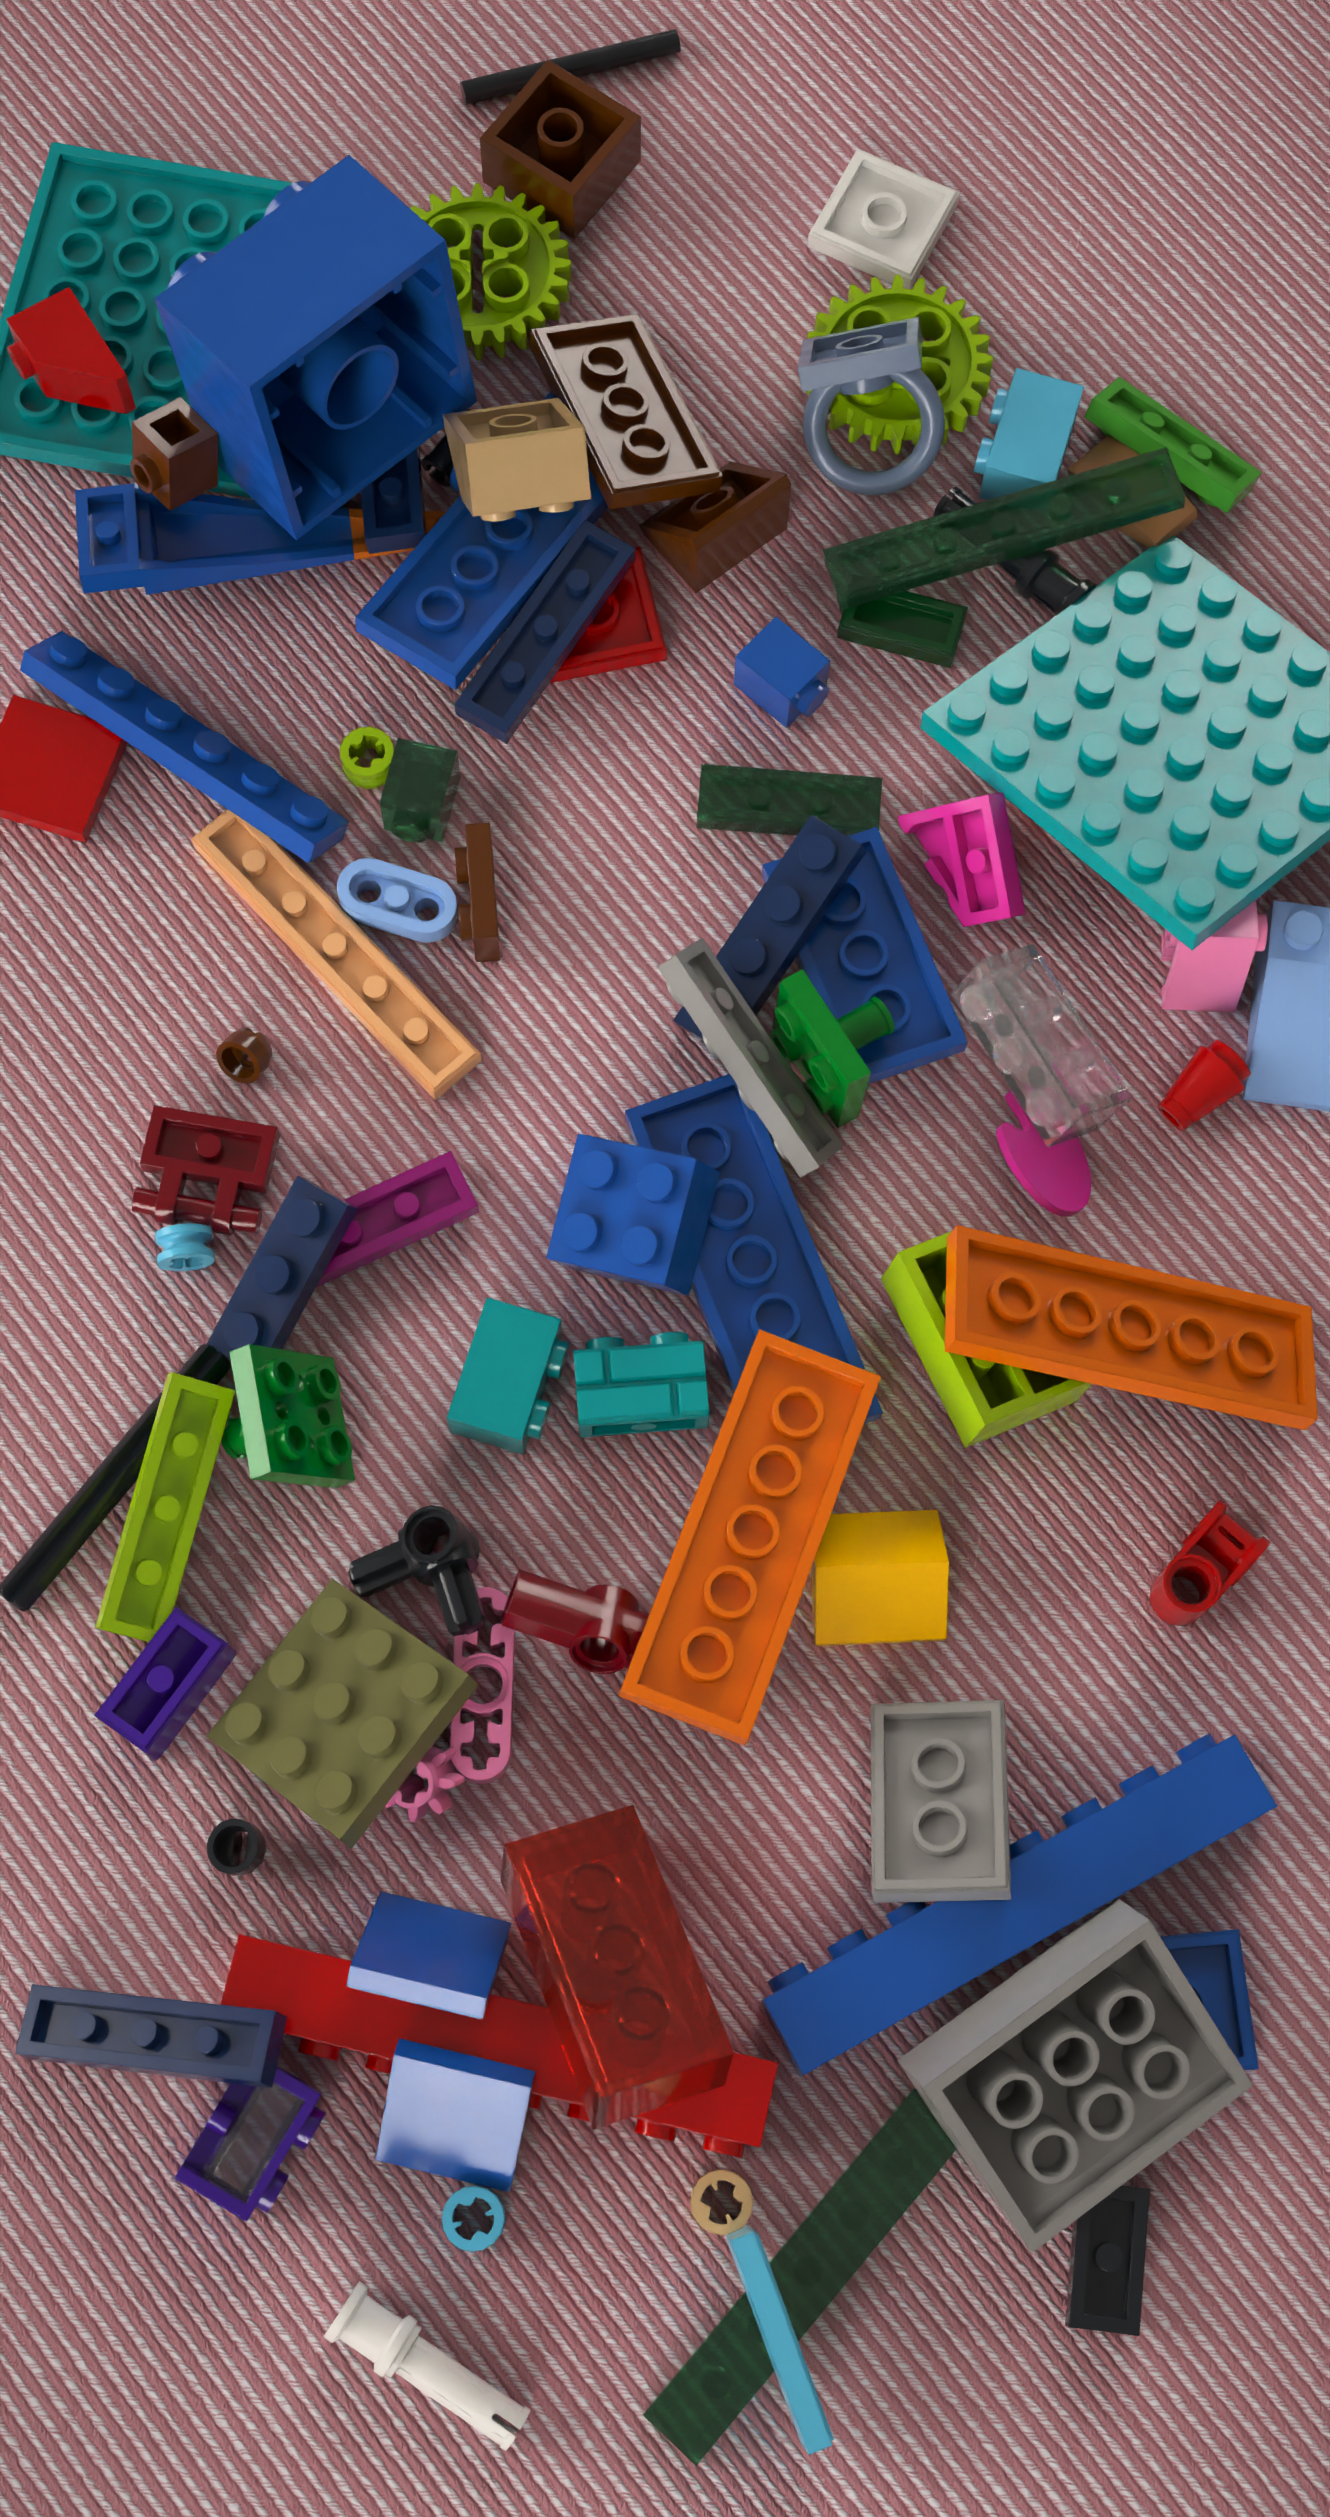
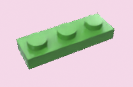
M1118 377L1092 399L1084 415L1086 419L1098 426L1105 436L1110 435L1147 459L1161 473L1172 476L1193 490L1202 502L1218 507L1225 513L1233 509L1253 490L1262 474L1261 471L1121 377Z

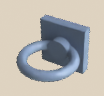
M919 317L804 339L802 342L798 362L802 392L812 390L808 397L803 417V433L806 447L820 472L831 482L847 491L862 495H884L901 490L915 482L928 470L940 450L945 428L944 410L935 386L925 373L920 370L922 368L923 339ZM893 381L897 382L912 395L920 412L921 430L915 448L904 461L887 470L864 471L850 466L835 453L827 435V415L834 398L840 391L845 395L864 394L883 389L891 385Z

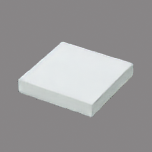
M857 149L808 235L807 247L893 284L895 275H901L904 288L911 289L958 205L960 192L861 149Z

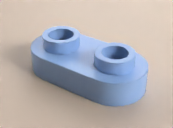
M362 858L347 865L342 870L337 881V893L341 908L355 922L424 943L436 942L445 938L451 933L457 923L458 908L456 896L452 888L439 878L382 860ZM367 890H375L380 893L379 898L374 902L367 903L359 899L360 895ZM424 908H433L438 912V915L429 921H424L417 917L418 912Z

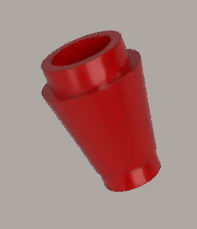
M1215 1040L1207 1048L1199 1046L1157 1107L1174 1127L1184 1132L1191 1124L1196 1123L1243 1092V1082L1251 1075L1250 1069L1235 1051L1220 1040Z

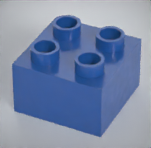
M350 155L346 156L313 182L298 181L282 189L273 198L266 209L264 217L218 252H201L187 259L176 270L167 289L154 298L191 408L218 433V466L296 541L444 428L443 414L466 411L477 402L446 240Z

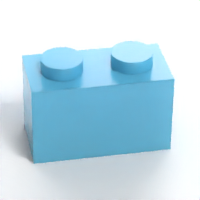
M1016 368L1009 391L998 388L993 403L989 423L998 426L994 440L983 437L973 472L984 475L979 494L980 499L1047 516L1084 386Z

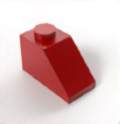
M70 287L6 319L14 343L7 347V351L14 366L24 380L33 376L46 397L123 414L136 409L127 375Z

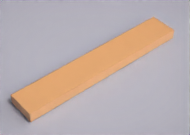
M228 809L191 838L194 848L434 1100H437L482 1061L481 1053L278 842Z

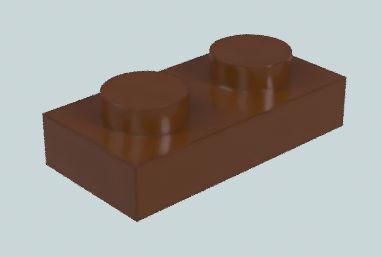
M490 822L465 824L467 847H455L457 883L469 884L470 903L459 904L461 941H473L476 962L500 961Z

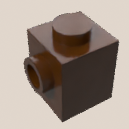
M181 397L132 422L133 459L130 462L132 475L144 492L152 493L169 511L218 486V433Z

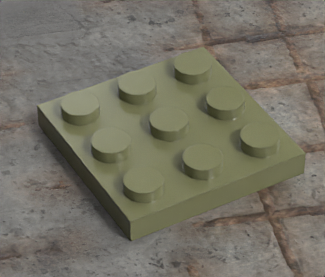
M332 1578L206 1737L352 1849L479 1684L468 1673Z

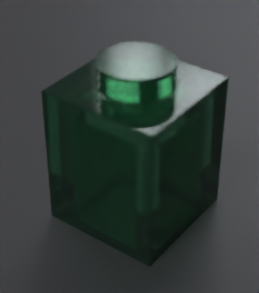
M401 738L397 739L379 803L384 830H389L395 836L410 842H423L426 839L443 842L461 778L457 750Z

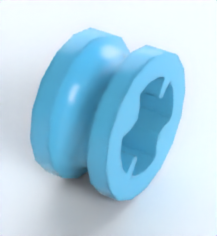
M185 1223L157 1230L155 1242L158 1246L163 1247V1252L157 1256L158 1267L168 1271H192L212 1265L215 1262V1254L213 1250L207 1248V1243L213 1239L211 1227L203 1224Z
M479 2185L463 2187L453 2193L446 2202L442 2214L443 2230L448 2240L457 2248L469 2252L484 2250L494 2244L502 2234L506 2222L505 2207L499 2196L489 2188ZM478 2197L485 2200L492 2208L485 2212V2215H494V2222L489 2233L478 2230L469 2239L459 2233L457 2227L462 2225L463 2221L455 2222L454 2215L459 2204L471 2206Z

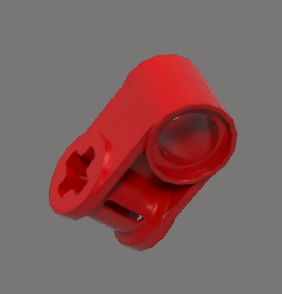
M1219 1500L1182 1542L1184 1546L1156 1577L1151 1586L1150 1601L1152 1608L1160 1619L1170 1625L1185 1626L1193 1624L1216 1604L1230 1586L1233 1587L1271 1543L1264 1536L1256 1539L1226 1513L1227 1505L1222 1500ZM1183 1577L1192 1581L1199 1593V1603L1188 1604L1179 1600L1171 1586L1172 1578Z

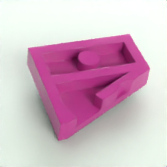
M1003 792L987 794L898 816L899 825L905 834L915 833L928 853L930 859L924 865L935 883L945 890L948 896V904L963 927L1026 915Z

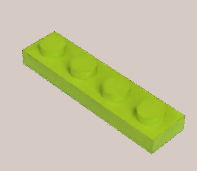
M174 1372L168 1373L95 1628L150 1642L172 1613L235 1390Z

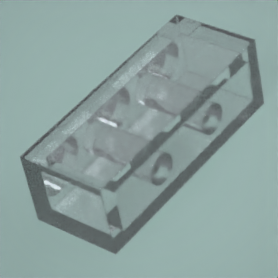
M1034 944L983 958L950 993L1047 1148L1097 1131L1132 1099L1131 1094Z

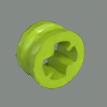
M360 727L351 731L343 739L340 746V759L343 772L347 780L353 785L363 789H376L385 785L393 777L396 769V758L393 743L386 733L374 727ZM366 749H375L378 758L372 760L370 767H360L358 758L364 756Z

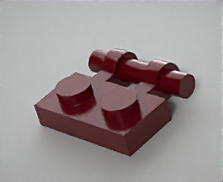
M154 1105L139 1164L143 1172L162 1175L159 1191L137 1187L133 1194L132 1211L154 1215L157 1223L176 1225L179 1220L210 1225L213 1233L231 1236L234 1230L257 1234L261 1225L262 1209L239 1205L242 1189L267 1194L280 1138L278 1127ZM186 1179L218 1185L215 1201L183 1195Z

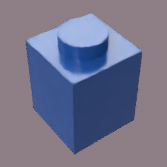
M775 617L736 655L734 685L784 727L788 728L801 714H804L806 717L812 715L826 699L829 693L827 681L830 660L778 617Z

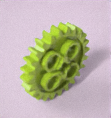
M475 183L471 197H463L457 186H451V201L445 203L434 193L430 194L431 210L429 212L413 205L410 209L446 240L447 246H455L447 248L466 346L472 347L476 361H481L485 347L493 346L500 358L505 357V343L511 340L519 348L525 350L527 349L526 332H531V329L546 327V319L559 321L560 302H568L571 260H569L568 241L560 239L558 221L546 223L545 207L543 205L534 207L527 212L526 194H519L512 202L505 201L504 186L501 185L497 187L492 197H484L480 183ZM476 230L483 232L484 262L482 264L484 307L481 313L473 312V233ZM503 295H513V297H507V298H505V297H500V296H503Z
M895 275L892 288L884 289L878 278L872 277L870 292L866 294L856 285H850L848 301L845 302L833 296L830 299L829 314L817 313L815 330L808 331L807 339L919 317L922 338L933 340L923 341L922 368L920 370L931 380L942 402L945 428L941 445L947 442L949 427L961 433L965 431L968 415L978 416L982 397H987L993 356L987 354L990 342L989 335L978 334L981 321L979 315L963 318L966 301L963 298L950 305L945 303L947 290L945 286L938 288L932 295L925 293L924 278H919L912 290L904 288L901 275ZM893 381L891 385L883 389L864 394L845 395L840 391L829 408V411H831L829 428L835 430L848 424L850 426L848 442L854 443L863 434L871 436V451L875 452L884 439L891 440L894 453L900 455L905 440H911L914 446L918 442L921 430V417L917 403L912 395L897 382Z

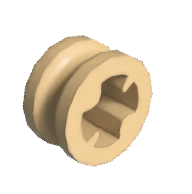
M718 2169L707 2172L697 2180L691 2192L690 2206L692 2215L702 2228L712 2234L727 2235L739 2230L746 2224L752 2213L753 2198L750 2187L742 2177L732 2171ZM721 2180L734 2185L732 2197L741 2202L740 2211L735 2218L732 2219L728 2213L725 2214V2223L711 2221L709 2219L711 2207L701 2201L705 2189L711 2184L714 2190H718L717 2181Z

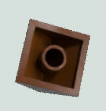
M730 461L720 468L723 478L719 492L677 498L639 526L644 536L692 590L697 593L787 529L791 482L787 474Z

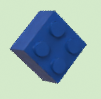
M578 1133L546 1258L573 1270L689 1296L720 1172L696 1158Z

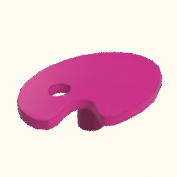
M1014 1085L1008 1090L1005 1098L1009 1107L1020 1121L1023 1130L1007 1122L997 1128L996 1135L1005 1160L1017 1181L1039 1205L1053 1214L1061 1217H1071L1086 1206L1091 1194V1175L1083 1147L1066 1118L1051 1101L1033 1088ZM1040 1124H1042L1046 1128L1048 1134H1046L1043 1131Z

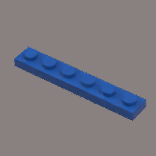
M60 631L24 651L20 671L307 863L312 862L343 840L349 823L347 819L327 807L322 800L310 796L280 776L272 767L262 764L232 744L224 735L214 732L182 711L174 702L164 699L134 679L129 672L116 667L87 648L79 639Z

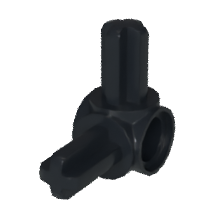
M430 1505L418 1509L410 1515L404 1527L399 1529V1541L358 1558L349 1565L348 1573L351 1583L361 1597H369L415 1577L424 1585L434 1586L447 1629L453 1636L475 1633L485 1623L484 1611L472 1578V1573L476 1571L479 1565L477 1561L480 1553L479 1541L473 1531L443 1507ZM450 1533V1538L445 1548L436 1554H432V1548L436 1540L443 1534Z

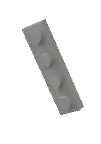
M703 938L657 967L666 979L667 988L673 999L679 1005L685 1007L702 1032L704 1044L709 1052L721 1060L738 1085V1091L743 1102L748 1108L757 1113L772 1135L777 1152L786 1162L793 1166L800 1178L820 1167L844 1146Z

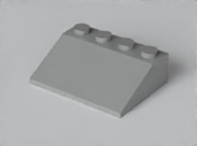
M1119 1898L1109 1903L897 2060L932 2115L1031 2253L1039 2249L1253 2086L1151 1921Z

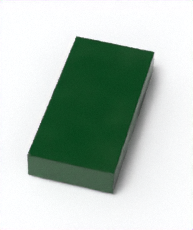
M854 577L839 623L837 638L951 668L968 607Z

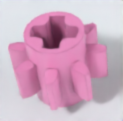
M431 1746L417 1764V1775L420 1777L413 1776V1772H411L385 1807L388 1808L397 1804L400 1807L407 1808L410 1822H416L424 1817L428 1810V1804L439 1815L450 1809L453 1804L451 1798L445 1792L465 1782L463 1775L455 1773L451 1760L457 1751L455 1747L443 1751ZM422 1778L428 1779V1787L424 1788Z

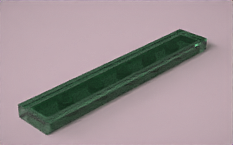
M1167 447L823 549V558L839 608L843 610L1182 509L1185 505V494Z
M915 2087L912 2088L769 2261L798 2341L956 2151V2147L932 2115ZM745 2291L643 2412V2416L695 2465L701 2461L774 2372Z

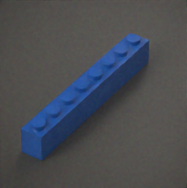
M1211 1733L1177 1751L1176 1755L1182 1764L1169 1772L1159 1776L1154 1765L1118 1784L1124 1794V1797L1102 1809L1095 1797L1061 1816L1067 1829L1044 1841L1040 1832L1036 1830L1011 1844V1900L937 1901L928 1907L925 1902H907L886 1915L892 1927L868 1940L863 1929H860L826 1948L832 1961L809 1973L804 1963L801 1962L767 1981L773 1994L763 1999L760 2003L799 2076L809 2073L1277 1807L1236 1735L1234 1734L1217 1744Z

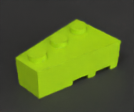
M950 1231L898 1252L881 1277V1281L964 1447L967 1448L1076 1402L1092 1384L945 1352L947 1236L952 1232Z

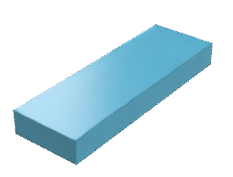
M748 2226L725 2235L799 2440L806 2452L811 2455L832 2446L831 2441L834 2438L759 2234Z

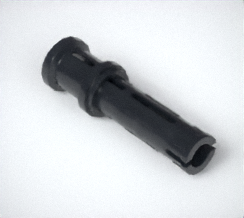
M958 487L949 490V495L953 498L952 500L947 495H944L935 508L933 514L935 520L943 523L1015 579V587L1018 590V594L1023 598H1035L1055 615L1071 604L1076 603L1082 596L1097 586V584L1089 579L1081 581L1059 564V555L1054 551L1044 548L1041 550L1035 549L993 515L972 501Z

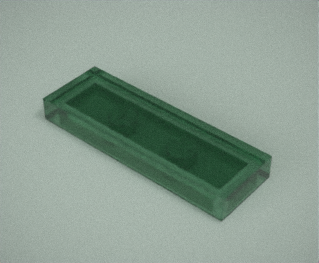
M701 764L696 828L797 836L812 815L846 836L877 827L879 830L882 778Z

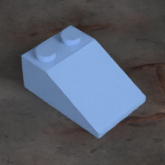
M1273 900L1266 913L1268 923L1266 946L1263 952L1256 951L1246 1053V1065L1250 1069L1251 1075L1244 1081L1242 1100L1330 1112V908Z

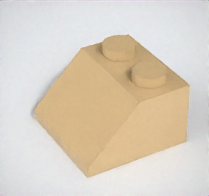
M559 398L443 414L444 427L461 498L473 517L480 516L482 520L490 522L504 521L515 517L516 510L539 507L540 511L547 513L564 512L574 508L575 501L591 499L585 427Z

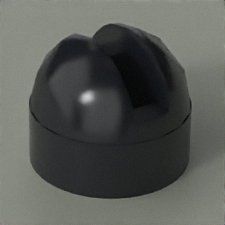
M228 1819L221 1822L213 1829L207 1841V1855L211 1864L220 1872L234 1876H242L253 1872L262 1864L267 1851L265 1838L261 1831L252 1823L240 1819ZM242 1832H248L245 1861L239 1865L242 1851Z

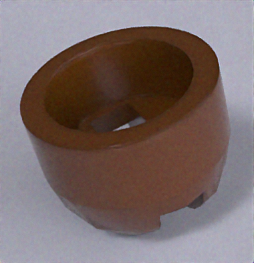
M241 1028L231 1033L219 1045L216 1051L217 1062L223 1072L231 1079L245 1084L255 1082L267 1069L272 1057V1048L267 1036L260 1032L255 1034L249 1028Z

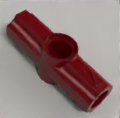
M519 1569L505 1604L501 1622L502 1626L569 1648L572 1660L579 1667L589 1672L613 1674L621 1671L624 1667L629 1668L649 1613L639 1610L640 1606L637 1599L629 1591L621 1587L604 1584L595 1585L586 1591H582Z

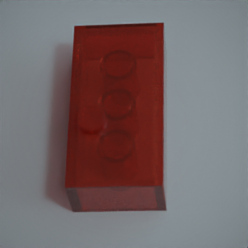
M634 1805L504 1844L500 1881L593 2130L724 2086L734 2052Z

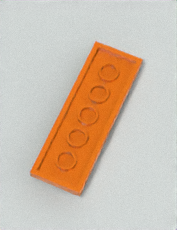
M956 1225L947 1236L945 1352L1300 1430H1306L1318 1420L1312 1306Z
M758 1330L618 1694L619 1697L741 1745H746L881 1376L763 1330Z

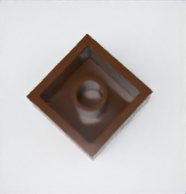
M547 60L480 137L483 183L495 190L499 185L504 186L505 196L511 200L521 193L526 194L528 211L543 205L545 207V221H558L560 231L575 239L641 161V116L550 60Z

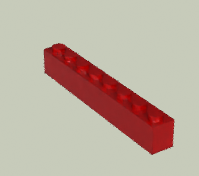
M241 1934L238 1935L220 2005L274 2010L285 2015L287 2022L284 2034L301 2038L298 2052L338 2061L341 2048L366 2053L368 2056L365 2068L390 2074L399 2038L536 2071L529 2102L530 2108L539 2110L542 2096L569 2102L567 2117L607 2126L610 2112L637 2119L634 2133L675 2142L677 2128L704 2135L702 2149L738 2158L743 2157L745 2145L761 2147L778 2062L493 1994L490 1995L483 2019H477L346 1986L352 1962L350 1960Z

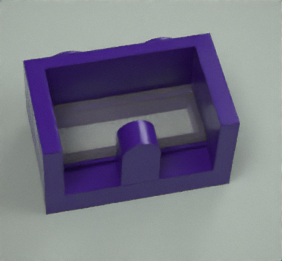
M278 2065L272 2088L230 2083L174 2179L245 2222L248 2221L255 2207L268 2213L289 2177L288 2174L278 2169L292 2144L305 2150L326 2112L315 2106L321 2096V2091Z

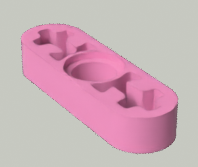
M477 1588L481 1604H492L495 1615L502 1616L508 1597L494 1588ZM502 1624L492 1626L490 1646L492 1650L505 1647L503 1658L488 1653H478L464 1657L465 1647L479 1650V1633L476 1631L469 1635L454 1636L453 1664L468 1674L479 1667L492 1668L499 1673L503 1681L501 1693L495 1700L479 1704L468 1699L451 1721L450 1748L455 1747L457 1750L451 1760L459 1774L463 1775L467 1781L476 1784H487L499 1779L508 1769L512 1755L515 1630L502 1626ZM464 1712L477 1717H491L503 1713L501 1725L488 1721L487 1737L489 1744L492 1747L500 1748L499 1757L488 1758L486 1769H475L472 1758L462 1756L463 1747L474 1746L476 1741L475 1721L462 1724V1714Z

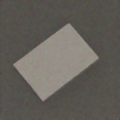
M1004 1700L871 1704L872 1897L874 1903L1011 1900Z

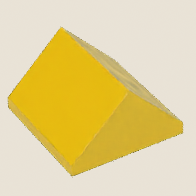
M938 1510L831 1514L810 1570L815 1646L946 1641L949 1559Z

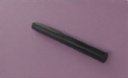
M676 29L550 59V61L574 76L582 77L679 53L681 47ZM546 61L460 81L465 105L520 92Z

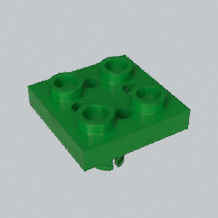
M801 969L780 982L777 1004L774 1009L773 1031L770 1032V1037L787 1063H795L806 1080L803 1082L804 1088L822 1115L828 1113L838 1129L859 1117L871 1074L857 1051L884 1035L893 1033L895 1025L887 1007L876 996L870 998L867 1003L835 1019L804 970Z
M252 1344L229 1352L240 1417L228 1419L221 1440L226 1453L234 1459L247 1457L250 1477L253 1480L337 1488L354 1482L355 1476L351 1459L352 1444L346 1431L340 1398L341 1383L335 1370L334 1358Z

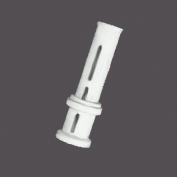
M359 2281L324 2335V2338L331 2343L340 2339L374 2363L373 2372L380 2377L385 2375L391 2378L395 2372L414 2387L499 2444L500 2448L506 2451L516 2438V2431L496 2418L494 2414H498L520 2430L531 2409L521 2406L420 2337L418 2334L421 2327L416 2324L418 2322L410 2315L403 2319L396 2316L367 2295L368 2286Z

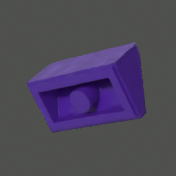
M175 1607L94 1716L156 1761L163 1755L235 1658L237 1652L223 1639L178 1607Z

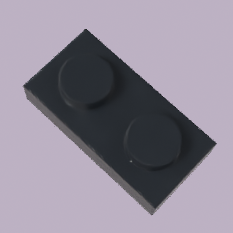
M1122 2185L1073 2222L1065 2326L1134 2336L1140 2335L1150 2189Z

